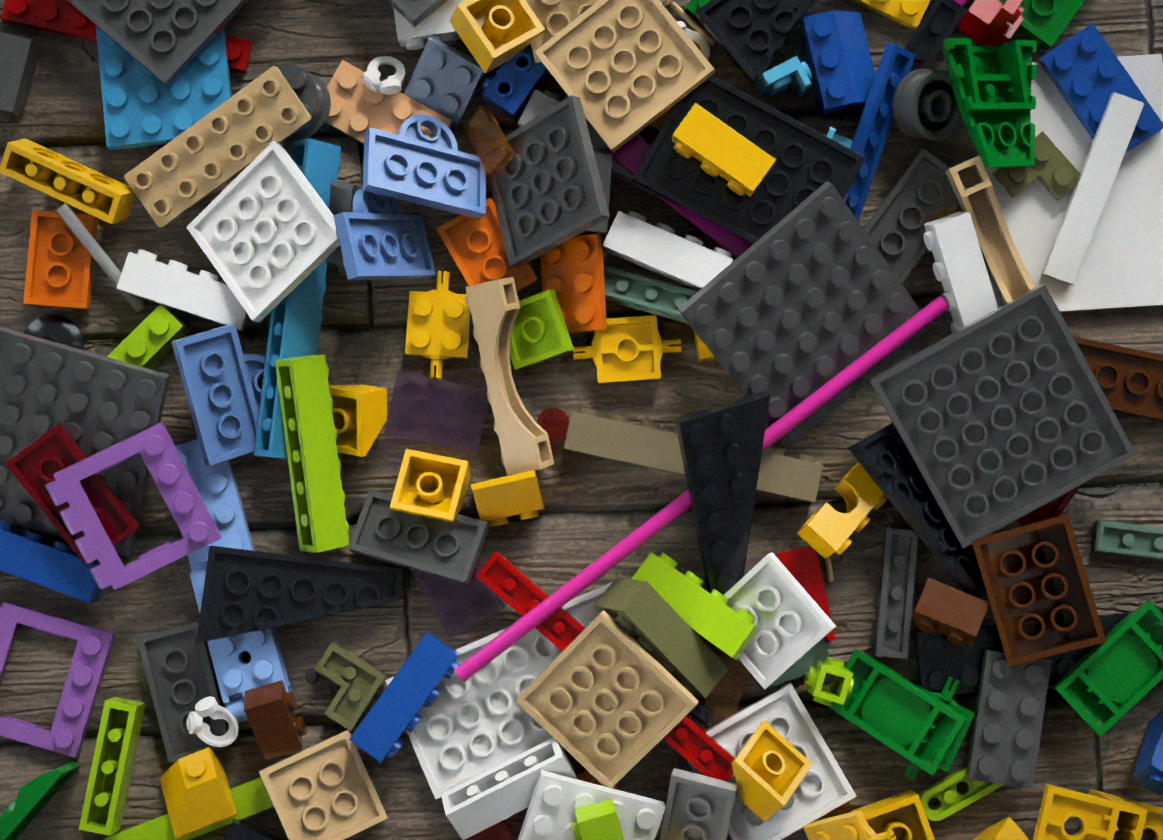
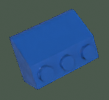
M833 10L804 17L799 25V31L807 65L812 73L811 81L820 118L864 108L875 78V71L861 13Z

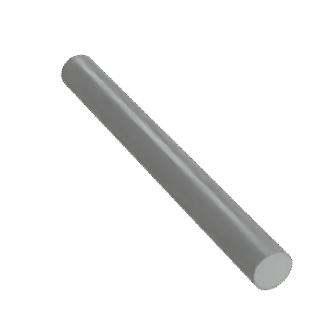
M65 203L56 212L117 287L121 276L120 270L67 203ZM120 291L136 312L146 306L142 298Z

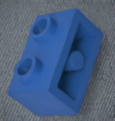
M525 47L511 60L502 64L496 74L491 73L482 85L484 101L513 121H516L528 104L534 90L539 88L549 74V71L542 62L536 64L533 51Z

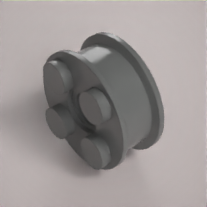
M280 66L278 69L312 117L311 121L287 137V139H307L323 127L329 116L331 99L328 88L319 77L299 66Z
M916 69L908 73L898 85L894 96L892 117L900 131L907 137L942 141L950 137L958 128L962 116L950 83L948 71Z

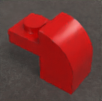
M974 0L956 28L981 44L989 46L1003 45L1011 39L1024 19L1020 16L1024 10L1020 6L1023 0H1006L1004 4L998 0Z

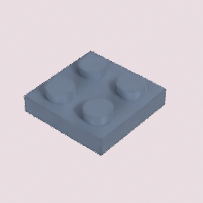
M432 36L424 47L404 94L459 124L469 108L484 76V72L476 60Z

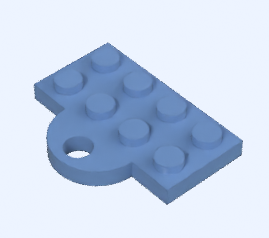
M426 114L413 115L404 121L396 134L371 127L365 132L363 190L481 219L486 214V158L458 151L457 142L452 131L441 120ZM420 126L428 128L432 133V138L425 136Z
M362 186L353 197V212H341L333 216L348 280L428 279L436 276L423 216L403 214L398 199L364 191Z
M235 324L225 325L171 341L205 465L212 466L255 451L262 389L257 384V379L264 372L266 357L258 354H243Z

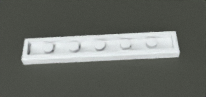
M1116 92L1111 93L1042 274L1074 285L1144 106L1143 102Z

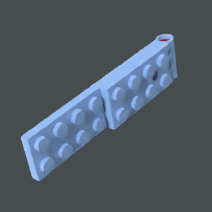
M197 439L176 445V448L222 536L221 539L187 555L192 571L189 574L200 612L209 546L255 550L231 460L212 466L205 465ZM275 627L207 641L223 703L235 716L238 723L248 720L244 711L246 690L282 680L286 691H292ZM245 651L251 655L249 663L244 662L242 659Z

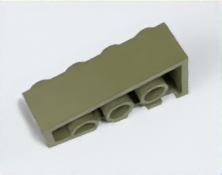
M617 577L593 605L600 613L603 610L608 613L622 629L633 637L694 696L706 698L729 669L646 581Z

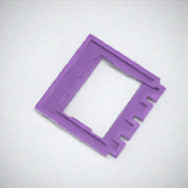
M163 422L54 473L55 481L45 485L55 506L68 502L69 506L59 511L70 534L74 535L83 530L85 535L74 541L86 564L97 559L100 562L89 569L100 589L112 585L113 589L116 590L222 537ZM140 452L183 537L172 543L168 541L139 555V559L123 565L79 481L126 461V458Z
M3 602L2 606H0V676L17 623L62 638L68 637L78 640L51 731L39 728V725L10 716L6 718L0 716V736L71 757H79L116 633L11 602Z

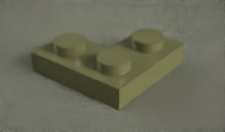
M1042 131L1035 137L1034 166L999 168L992 175L1013 198L1037 178L1052 196L1059 201L1075 188L1080 173Z
M334 641L331 642L314 670L340 685L341 688L324 714L352 731L387 675Z

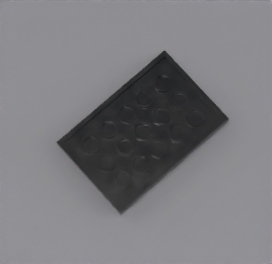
M711 76L672 107L633 181L753 245L826 181L832 183L844 199L866 157L726 82ZM695 103L776 159L772 168L751 197L745 193L743 196L736 194L727 186L728 181L720 175L716 177L709 175L700 167L702 163L693 156L688 159L673 148L675 144L671 141L672 135Z

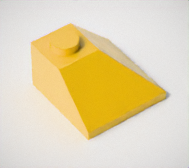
M363 384L329 385L330 395L333 399V421L337 431V452L359 457L366 456L387 421V388Z
M765 720L759 724L732 762L735 781L738 784L739 799L763 821L785 806L812 765L808 759Z
M209 747L178 759L159 778L176 839L237 816L222 758Z

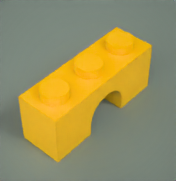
M859 462L848 471L834 488L846 502V513L836 511L826 502L810 516L797 532L824 559L834 553L842 554L852 542L848 538L854 530L857 533L860 532L870 521L867 514L871 509L878 510L888 499Z

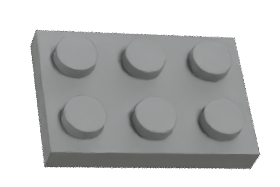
M674 768L670 779L660 840H727L738 784Z

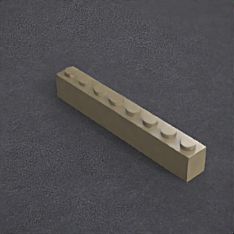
M579 407L578 412H571L564 450L685 476L676 427L672 428V432L659 430L660 424L642 420L641 426L628 423L629 417L617 414H610L609 419L597 417V410ZM772 447L762 452L756 491L811 503L816 502L823 464L815 463L816 457L797 453L796 459L784 456L785 450Z

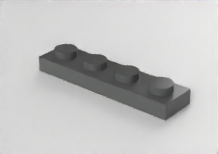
M885 528L874 656L908 659L918 535L913 530Z

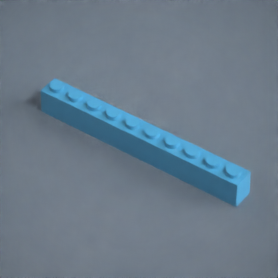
M310 138L292 141L291 159L329 208L330 185L333 179L337 180L338 171L341 166V146ZM326 259L271 311L254 456L288 460L275 360L305 355H318L319 329L323 320L321 313L322 303L326 292L325 278L328 264Z

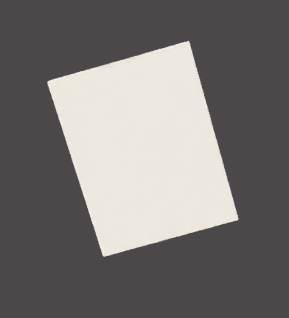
M1162 54L1117 57L1163 123ZM1032 62V65L1036 66V79L1031 80V96L1036 97V109L1031 110L1030 122L1035 124V137L1043 131L1078 172L1081 173L1093 140L1040 63ZM1163 129L1125 153L1074 285L1042 274V271L1075 188L1057 201L1036 178L1013 198L992 175L999 168H985L1008 230L1035 287L1041 284L1046 285L1060 313L1163 306ZM987 267L988 276L999 308L1004 303Z

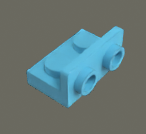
M795 56L764 72L755 86L761 97L768 93L773 97L788 89L787 85L790 84L798 99L811 86L810 79H812V73L808 65L804 61L800 62L798 57Z

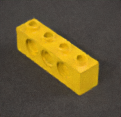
M26 138L8 142L0 165V173L107 223L114 224L128 219L136 195L130 186Z

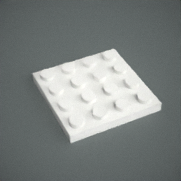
M274 140L186 227L251 320L255 322H260L340 245L336 235L334 215L283 146Z
M791 682L705 731L736 758L759 724L765 720L812 763L785 806L765 821L739 799L738 790H736L728 832L732 840H781L857 797ZM689 763L694 773L703 775L691 763ZM733 775L728 782L736 784L735 776Z
M541 770L518 840H575L571 823L577 821L574 809L610 798L613 800L624 840H655L666 806L664 802Z

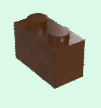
M928 578L911 622L916 623V626L925 632H937L947 636V639L956 645L964 646L966 644L972 646L989 602Z
M282 680L245 691L244 711L265 760L302 750V736L307 734L302 716L297 717L294 711L297 709L293 692L286 691Z

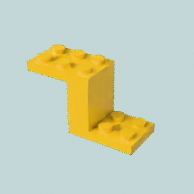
M1046 784L1033 840H1141L1143 830L1147 828L1152 829L1154 832V840H1163V807L1089 789V793L1085 794ZM1070 817H1078L1081 822L1080 830L1073 835L1067 834L1064 829L1066 820Z

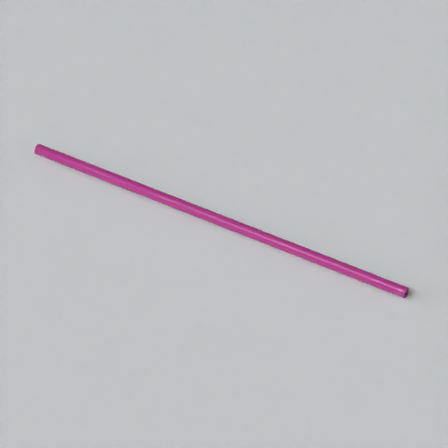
M938 296L765 430L762 452L949 309L947 302L941 296ZM686 490L456 667L454 671L464 683L690 509L689 491Z

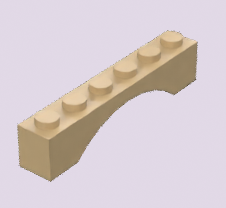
M978 155L948 169L945 173L962 211L969 212L983 258L1004 305L1036 288L1008 230L992 183L980 156Z
M514 277L465 287L467 293L466 304L472 315L474 324L473 336L479 347L481 356L480 367L485 374L488 388L487 399L492 406L495 419L494 430L499 437L501 462L506 469L507 475L531 470H541L554 465L548 433L536 423L526 410L517 393L512 377L510 339L515 319L520 310Z

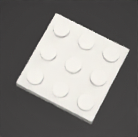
M773 552L767 554L724 594L729 599V602L726 604L735 612L741 607L756 618L752 624L760 630L739 660L764 690L837 627Z

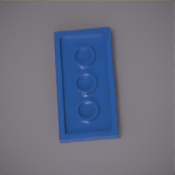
M1093 23L1038 60L1092 140H1094L1109 98L1113 92L1144 103L1125 153L1163 129L1162 121Z

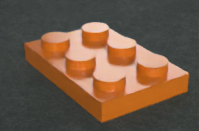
M492 198L486 200V214L481 219L459 215L436 228L468 286L514 277L518 293L538 281L529 263L519 268L509 266L496 205Z
M32 210L23 304L90 310L94 258L56 211ZM74 213L96 240L98 218L90 214Z
M602 235L575 236L540 255L542 292L549 289L556 290L569 334L607 330Z

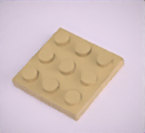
M348 729L259 771L289 840H344L388 818L356 745L349 740L351 734Z

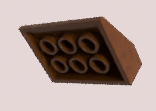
M1067 513L972 540L1009 667L1106 642Z

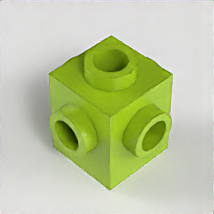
M826 657L825 662L815 659L814 665L808 667L804 684L807 685L806 690L814 696L813 701L827 706H832L833 702L844 705L845 699L850 696L854 684L853 673L844 668L845 662ZM826 673L830 674L831 681L828 684H823Z

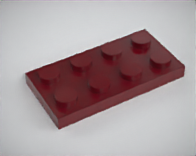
M59 423L6 461L5 464L85 566H87L88 564H86L74 541L85 535L83 530L74 535L70 534L59 511L69 506L68 502L55 506L45 485L55 481L54 473L87 458L62 424ZM100 473L97 475L93 474L79 481L113 546L140 527Z

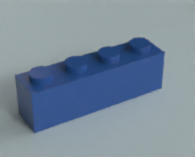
M0 520L1 571L88 603L98 602L103 589L99 588L89 570L100 563L98 559L85 566L69 544L55 541L53 545L43 541L44 535L25 530L23 534L13 530L14 524Z
M428 631L349 740L380 763L386 756L392 759L403 744L398 739L405 729L411 733L422 718L418 711L423 704L426 703L430 706L441 692L436 686L444 676L450 679L455 672L454 669L460 665L456 661L460 653Z

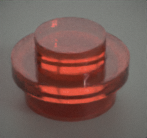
M552 407L545 409L539 415L537 424L548 433L549 439H558L566 434L569 419L563 410Z

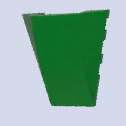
M946 38L943 40L944 58L956 102L969 136L985 168L1032 167L1035 164V124L1031 123L1030 120L1031 110L1036 109V97L1031 96V80L1036 79V66L1032 65V53L1037 51V40H1013L997 47L972 46L971 39Z

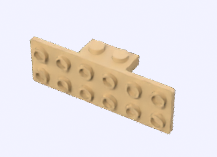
M273 66L126 173L124 178L156 225L161 228L210 193H221L273 140L277 143L282 142L311 121L312 117L278 67Z

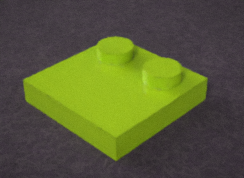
M549 289L519 301L520 310L515 319L510 339V357L514 370H520L574 350L555 289Z

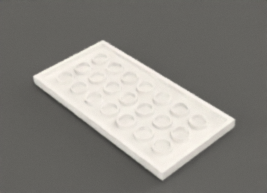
M612 582L571 599L562 607L584 627H587L600 614L593 605ZM507 628L456 649L460 653L456 661L462 664ZM536 628L523 636L464 683L455 672L450 679L444 676L436 686L441 692L430 706L426 703L423 704L418 711L422 718L410 733L406 730L435 800L441 798L442 793L553 738L515 701L562 652ZM391 677V678L385 680L387 686L389 685V683L392 681V679H393L394 677Z

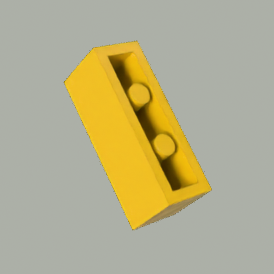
M697 103L690 109L673 133L671 139L675 144L673 148L678 153L688 159L693 156L702 163L700 167L706 173L713 177L720 175L728 181L727 186L740 196H743L745 193L751 197L776 161L771 155Z

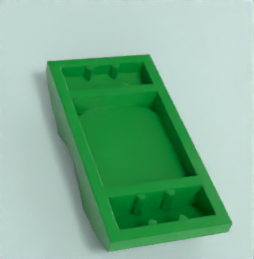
M1150 600L1144 602L1116 624L1105 637L1106 642L1098 644L1093 650L1079 659L1054 687L1060 696L1099 737L1107 732L1163 679V614Z
M855 649L845 666L846 669L853 673L854 684L849 697H846L844 705L833 702L832 706L828 707L930 775H934L967 719L937 697L906 680L890 667Z
M74 760L38 776L19 788L17 798L0 816V840H16L78 769L80 764Z

